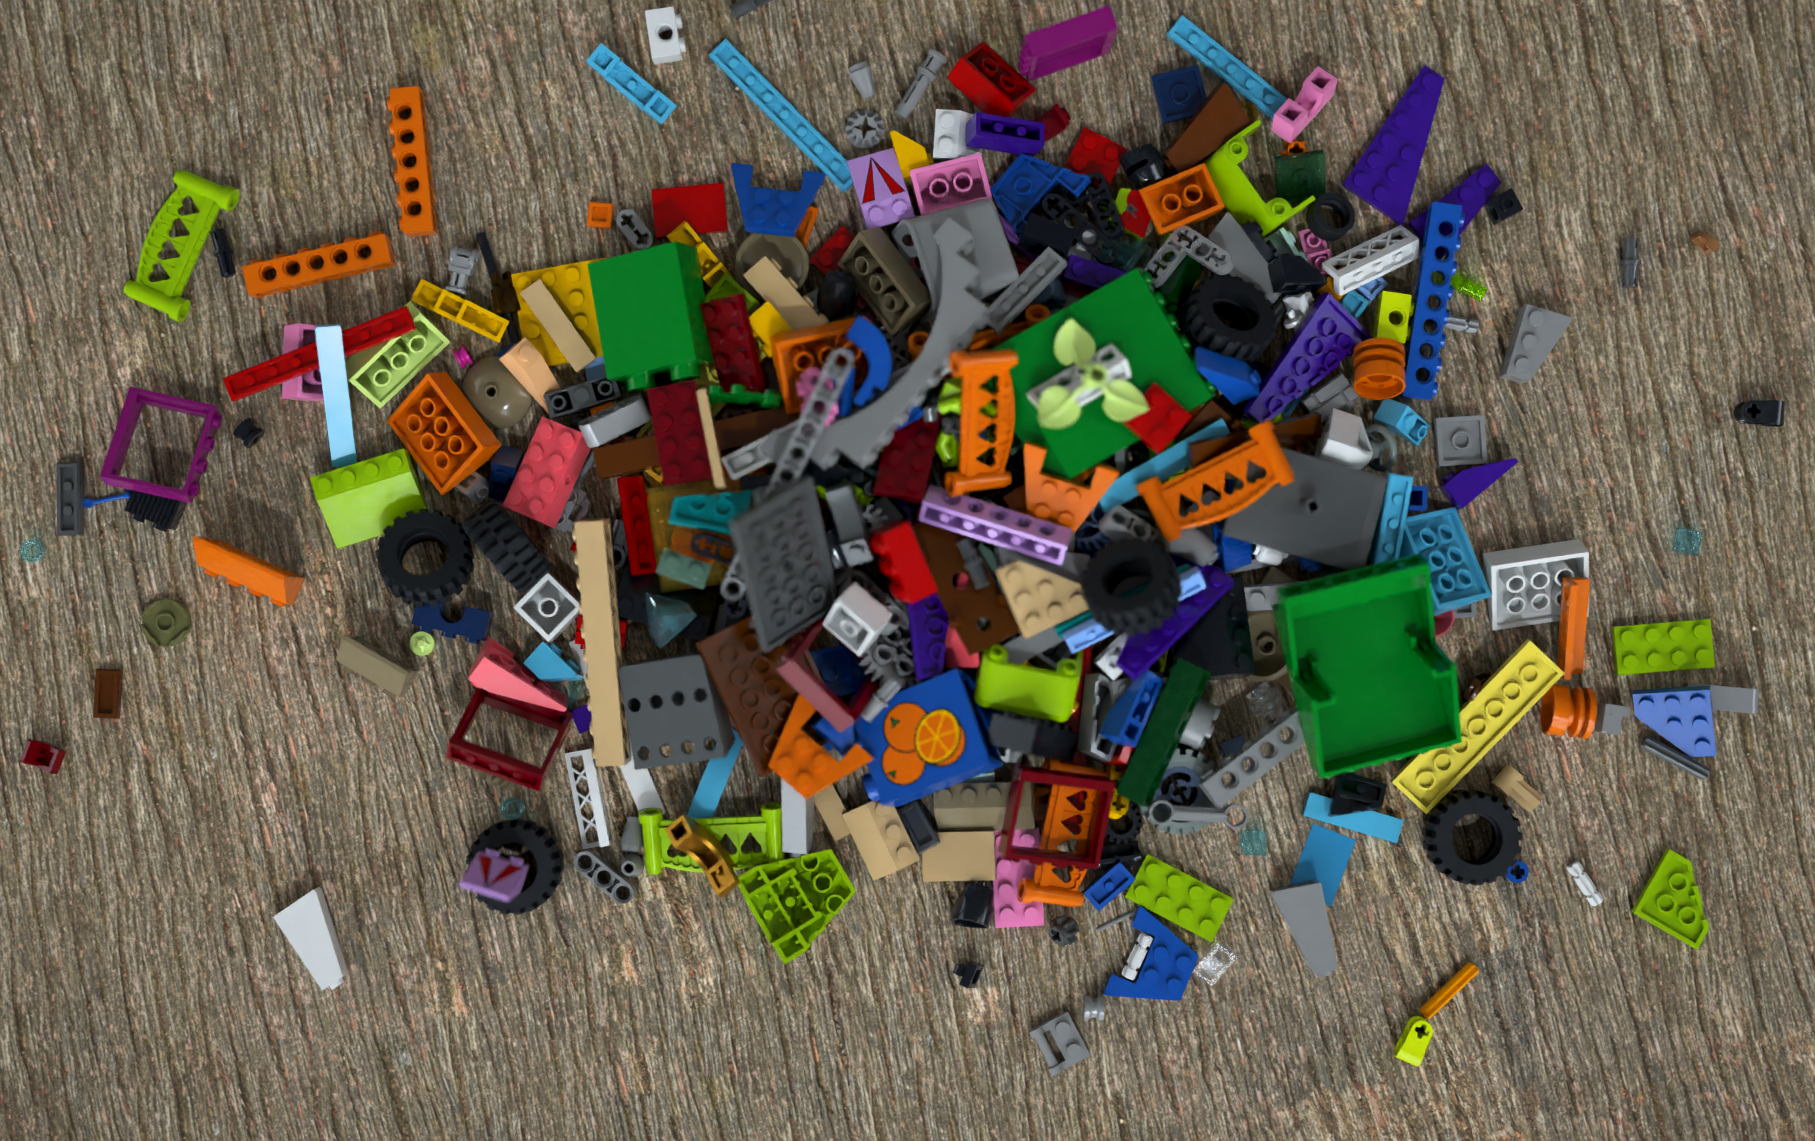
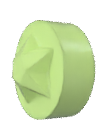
M420 631L415 633L410 639V648L416 655L425 656L432 653L435 649V638L430 633Z

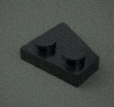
M1349 772L1337 774L1328 816L1335 817L1380 809L1383 805L1387 784Z

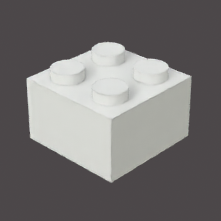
M547 573L513 607L548 642H553L580 614L579 599L552 573Z
M854 582L837 599L822 625L860 657L877 640L892 614L885 606L871 597L865 589Z

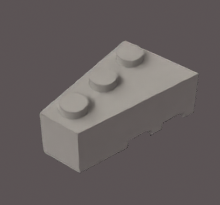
M1529 304L1520 307L1499 377L1520 384L1530 381L1569 326L1573 317Z
M1099 673L1085 674L1077 751L1096 762H1111L1118 744L1111 742L1099 733L1109 710L1113 707L1108 684L1112 680Z

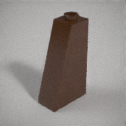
M1220 82L1216 85L1162 152L1166 158L1163 160L1164 165L1170 173L1174 171L1176 174L1186 171L1252 124L1225 82Z

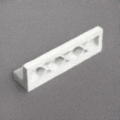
M1399 225L1322 262V269L1334 278V292L1341 296L1418 259L1419 238L1402 225ZM1401 235L1404 239L1393 240L1392 238ZM1375 246H1386L1383 249H1372ZM1357 255L1366 256L1362 259H1353ZM1336 265H1346V267L1340 270L1334 268Z
M1112 344L1097 351L1088 362L1083 363L1100 364L1106 368L1108 373L1106 379L1108 381L1106 384L1107 389L1112 380H1127L1132 377L1127 358ZM1110 354L1115 357L1110 361H1102L1103 358ZM1073 365L1027 392L1028 399L1038 408L1039 399L1037 397L1047 388L1059 386L1064 381H1072L1067 386H1060L1065 388L1070 396L1083 384V374L1080 373L1084 368ZM1100 385L1096 389L1086 387L1073 400L1081 407L1102 395V386Z
M592 748L565 753L583 849L609 846L613 841L599 769L596 767V760L592 758ZM582 755L585 767L582 772L573 767L571 757ZM574 772L579 775L577 780L575 779ZM581 778L588 782L589 793L587 796H584L577 789V784ZM579 796L584 799L581 804ZM586 801L593 808L594 816L591 820L582 815L581 809ZM584 821L589 823L586 828L584 825ZM592 825L597 829L599 841L588 843L586 832Z

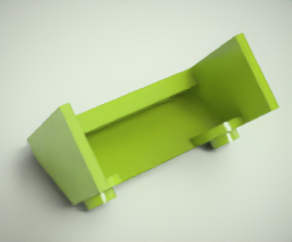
M1257 120L1228 140L1203 163H1205L1225 206L1223 208L1224 212L1230 213L1239 226L1246 220H1249L1251 223L1255 220L1263 230V233L1260 235L1264 238L1309 207L1315 200V197L1312 195L1295 208H1292L1283 198H1274L1268 203H1264L1237 165L1248 155V145L1244 140L1255 133L1262 124L1260 120Z
M990 623L986 625L985 631H988L991 628ZM995 644L979 652L980 667L976 669L974 700L980 706L1064 722L1069 719L1073 710L1081 675L1083 649L1074 653L1072 659L1060 660L1057 664L1056 672L1010 663L1008 662V652L1003 646Z

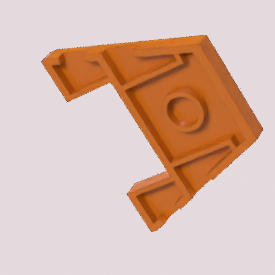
M1026 440L1024 457L1027 515L1073 529L1072 532L1075 533L1116 480L1120 470L1098 463L1091 486L1041 471L1048 447Z
M800 694L768 766L802 797L808 799L846 775L853 773L863 765L870 763L873 757L856 743L840 762L836 761L801 730L817 710Z

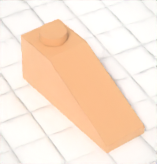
M524 337L514 344L499 360L549 414L544 395L561 390L542 355Z

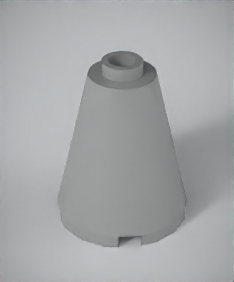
M1179 506V515L1187 517L1188 514ZM1155 523L1154 527H1156L1157 530L1160 531L1157 523ZM1199 526L1183 529L1180 531L1182 537L1170 542L1169 554L1202 567L1207 564L1212 565L1218 557L1216 552L1217 546Z

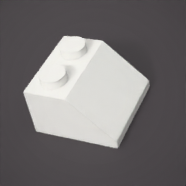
M936 109L933 163L937 164L981 153L982 156V149L966 146V123L974 114L961 110Z

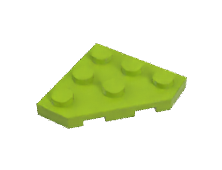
M1666 848L1631 912L1698 950L1709 930V925L1703 913V903L1698 885H1696L1694 880L1692 863L1676 852Z

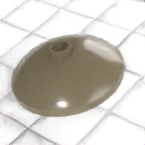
M751 234L741 244L735 261L736 274L742 287L756 299L764 301L745 280L743 275L766 256L769 260L774 258L782 267V270L779 272L785 279L788 276L792 278L798 285L796 289L798 292L807 278L809 268L807 253L801 242L795 236Z
M501 356L488 357L474 364L467 372L462 384V393L490 429H506L518 424L528 414L533 402V396L499 360ZM491 388L496 390V394L493 397L489 394Z
M1273 610L1250 611L1247 614L1256 673L1247 678L1260 682L1276 680L1286 674L1288 670ZM1272 642L1273 648L1269 651L1268 644Z

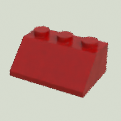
M984 41L963 55L947 76L957 89L970 98L974 105L978 106L986 114L1011 118L1036 91L1029 82Z

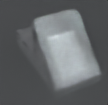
M1213 940L1210 942L1205 955L1194 966L1192 973L1213 985L1239 957V954L1219 940Z

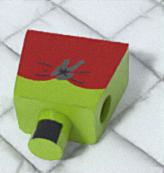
M1120 188L1115 201L1125 224L1124 234L1142 242L1151 217L1139 190ZM1103 200L1099 204V209L1108 211L1111 206L1110 201ZM1109 217L1108 220L1110 222V225L1114 228L1118 226L1112 221L1111 217Z

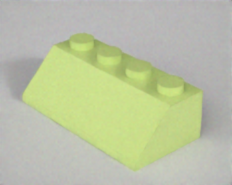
M411 301L405 306L409 307L417 330L354 354L346 361L347 379L380 409L450 343L447 337Z

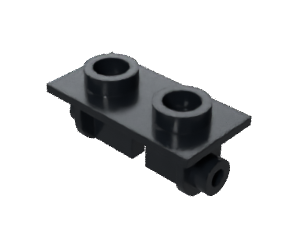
M1130 841L1126 844L1104 845L1099 868H1092L1093 872L1107 870L1117 860L1125 867L1141 865V852L1138 841Z

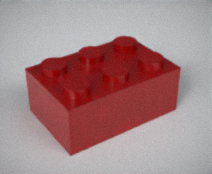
M894 520L869 532L872 538L869 540L871 548L875 553L878 552L881 562H879V566L885 576L888 575L890 579L889 589L895 599L898 598L900 601L912 604L938 592L909 522Z

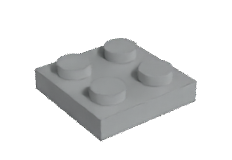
M1484 415L1434 418L1437 467L1488 463Z

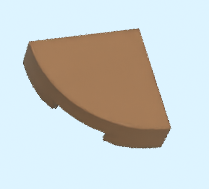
M1696 231L1690 237L1706 255L1715 251L1721 245L1713 237L1701 231Z

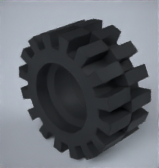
M1129 802V809L1126 812L1129 817V825L1122 831L1113 829L1111 818L1108 817L1105 838L1116 844H1126L1136 839L1135 837L1140 834V829L1143 826L1140 810L1133 803Z

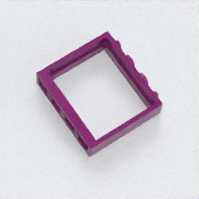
M1110 5L1025 34L1023 44H1021L1020 56L1018 57L1019 62L1017 63L1021 75L1026 77L1027 82L1109 54L1118 30Z
M130 387L100 473V478L106 485L192 504L194 496L197 497L200 491L199 481L201 475L205 474L208 461L206 459L209 451L211 452L214 448L216 429H219L222 424L221 413L215 405ZM143 404L207 418L183 490L119 476Z

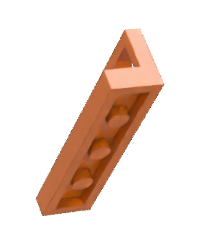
M1563 577L1556 665L1565 673L1562 676L1563 680H1571V674H1583L1590 579L1587 577Z

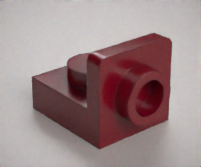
M1055 104L1051 110L1033 121L1045 123V144L1067 130L1071 118L1064 107L1060 108L1058 104Z

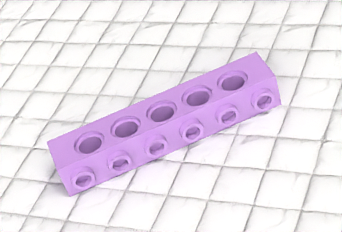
M934 485L929 486L918 519L921 522L1058 565H1062L1073 529L965 495L950 497L946 489Z

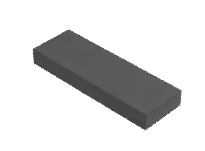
M83 462L56 463L57 536L84 535Z

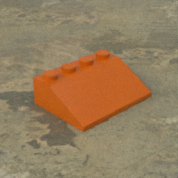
M861 316L872 324L866 316ZM857 317L769 336L773 362L787 414L800 412L801 404H804L803 396L798 397L796 382L800 381V374H804L805 370L809 368H818L819 371H823L831 354L839 348H847L852 351L855 359L852 368H855L853 392L861 388L868 374L867 358L860 348L844 339ZM843 353L836 355L837 365L846 367L849 362L848 357Z
M447 372L427 373L387 420V423L441 495H445L485 464L502 446Z
M194 536L192 541L197 565L205 568L204 573L216 578L218 574L227 578L226 583L236 587H240L242 584L249 588V593L258 597H262L263 594L271 597L270 602L278 606L284 607L285 604H294L305 580L304 577L218 539Z

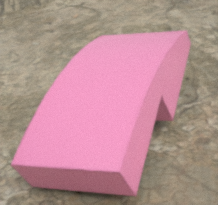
M1310 229L1298 231L1297 236L1300 247L1308 262L1321 274L1327 275L1328 273L1322 269V262L1331 259L1332 255L1330 249L1327 248L1326 241L1316 237Z

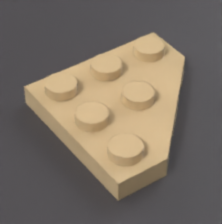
M1014 560L995 569L1024 639L1089 609L1081 591V584L1020 560Z

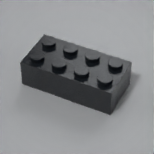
M1004 711L1003 715L993 714L986 743L1029 755L1072 762L1079 733L1072 732V726Z

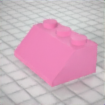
M981 153L909 170L919 216L984 198L992 199Z
M298 323L284 326L283 354L316 342L315 325ZM320 368L283 382L282 399L324 401Z

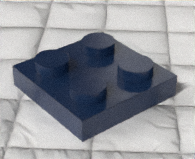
M1198 65L1153 75L1150 78L1162 125L1191 118L1207 98Z

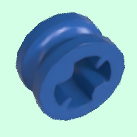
M1517 860L1515 865L1522 869V873H1518L1519 877L1516 878L1515 875L1510 873L1511 868H1515L1509 866L1506 869L1508 873L1505 876L1510 881L1520 883L1526 880L1529 870L1525 863Z

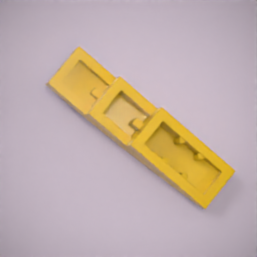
M686 221L666 236L671 242L676 241L697 248L701 277L710 289L715 286L725 273L735 280Z
M423 279L420 280L411 298L412 302L497 343L500 342L510 322Z

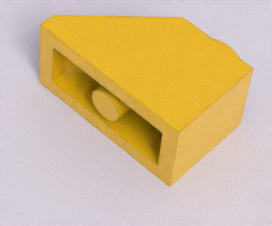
M895 130L890 131L891 143L904 182L911 181L909 170L934 164L931 153L926 154L925 147Z

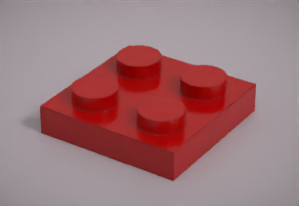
M1084 127L1064 168L1080 175H1088L1093 172L1101 173L1110 185L1120 165L1119 160L1126 154L1128 149ZM1096 179L1091 187L1098 189L1101 182Z
M1154 383L1143 395L1149 407L1148 411L1130 420L1121 422L1152 450L1160 454L1191 419L1192 415Z

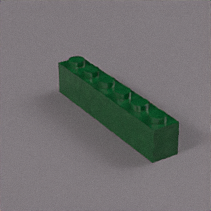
M1178 658L1172 664L1169 670V680L1167 684L1161 687L1159 691L1160 699L1149 714V723L1140 735L1136 751H1133L1128 759L1127 764L1129 766L1126 772L1118 779L1117 794L1141 806H1150L1208 682L1211 671L1182 658Z

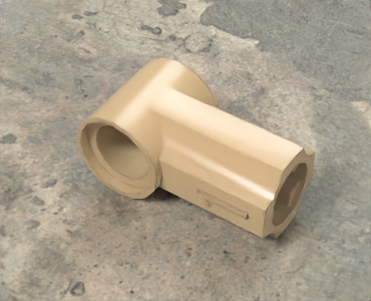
M1507 764L1491 784L1505 796L1511 797L1519 806L1530 813L1541 803L1543 797L1523 780L1524 777L1516 769Z

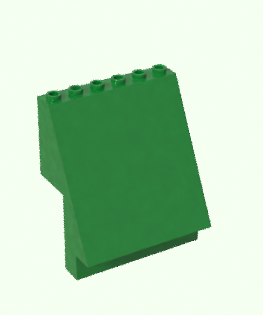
M1142 268L1132 270L994 348L995 351L1010 349L1017 354V364L1010 368L1009 371L1015 399L1014 430L1023 445H1025L1027 440L1048 447L1041 471L1072 480L1129 445L1141 441L1125 424L1111 419L1106 414L1103 408V401L1107 396L1103 394L1081 406L1079 417L1069 426L1051 428L1039 421V410L1028 399L1027 392L1075 365V362L1071 365L1062 364L1054 352L1055 338L1061 327L1070 319H1074L1080 327L1091 335L1095 343V353L1112 344L1127 358L1132 377L1125 381L1131 383L1142 396L1156 383L1187 412L1192 411L1216 396L1214 392L1216 387L1197 369L1196 356H1193L1189 350L1191 344L1185 334L1181 335L1179 333L1177 319L1172 313L1168 314L1164 307L1166 301L1159 291L1155 292L1151 285L1154 281L1147 270L1143 271ZM1110 354L1103 358L1102 361H1110L1115 357ZM993 375L986 381L989 387L994 390V393L998 389L996 385L997 375ZM1064 381L1059 386H1067L1072 381Z
M1420 553L1277 589L1278 603L1273 604L1272 609L1310 764L1320 779L1331 778L1344 772H1354L1360 768L1378 766L1387 761L1401 760L1407 756L1425 754L1430 750L1448 748L1454 744L1462 743L1456 664L1436 644L1430 565Z

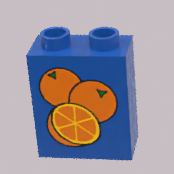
M954 669L900 691L888 701V707H884L871 723L861 715L854 723V745L857 743L873 757V760L868 763L870 772L863 775L866 792L873 802L880 800L882 806L899 807L1004 765L998 747L986 743L990 724L984 707L977 704L974 700L975 682L972 673Z

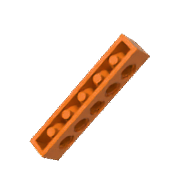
M419 86L389 89L390 96L387 97V107L389 111H392L389 129L391 135H394L395 144L392 145L391 149L393 158L397 160L394 178L396 183H399L400 192L396 194L398 207L402 209V216L399 217L400 230L404 231V234L408 237L438 235L424 92ZM411 109V116L408 119H402L403 111ZM409 133H413V141L404 143V137ZM411 157H416V164L413 167H407V160ZM413 181H418V189L412 192L409 191V184ZM421 205V212L415 216L411 215L413 206Z
M381 231L367 234V238H346L343 240L344 243L335 245L333 242L320 245L319 249L315 250L302 248L296 251L297 254L289 256L286 253L272 256V260H251L249 265L242 266L248 295L253 298H259L396 266L390 237L385 233L382 234ZM366 247H370V256L367 258H362V250ZM347 253L348 258L346 262L339 264V255ZM323 258V266L320 269H315V261ZM298 263L300 270L297 274L292 275L291 267ZM271 269H275V278L268 280L267 273Z

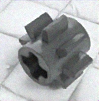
M1064 914L1050 921L1053 927L1049 929V936L1054 943L1061 944L1064 947L1078 940L1075 934L1079 932V926L1073 918L1067 917Z

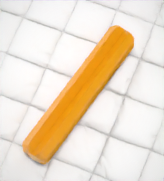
M1468 962L1419 1009L1420 1013L1426 1019H1431L1479 973L1476 965Z

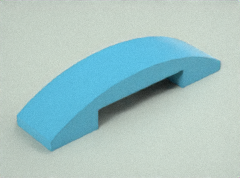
M602 43L586 60V63L608 83L661 125L677 107L676 104L659 90L657 91Z
M733 730L735 742L725 758L709 760L687 814L688 817L707 818L714 816L721 795L743 746V742L736 730Z

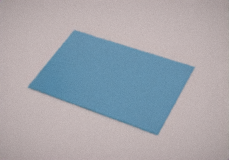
M1313 824L1290 885L1313 880L1320 881L1325 904L1331 906L1356 840Z

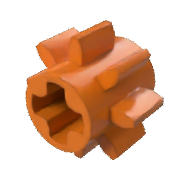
M1295 138L1291 144L1284 141L1282 145L1286 150L1279 152V155L1284 156L1285 159L1283 165L1289 163L1295 169L1298 162L1303 165L1307 162L1303 156L1309 155L1311 150H1306L1304 146L1307 142L1306 140L1301 143ZM1293 148H1295L1296 153H1299L1297 157H1294V153H1290Z

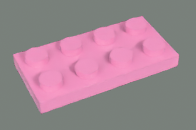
M1036 827V829L1015 830L1012 845L1039 848V827ZM995 830L997 880H992L995 928L1043 926V903L1032 901L1030 904L1022 903L1017 898L1020 880L1022 878L1033 879L1035 865L1030 864L1028 860L1020 859L1018 863L1012 860H1005V857L998 851L1002 830Z

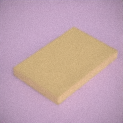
M995 830L936 832L941 843L922 853L923 882L997 880Z

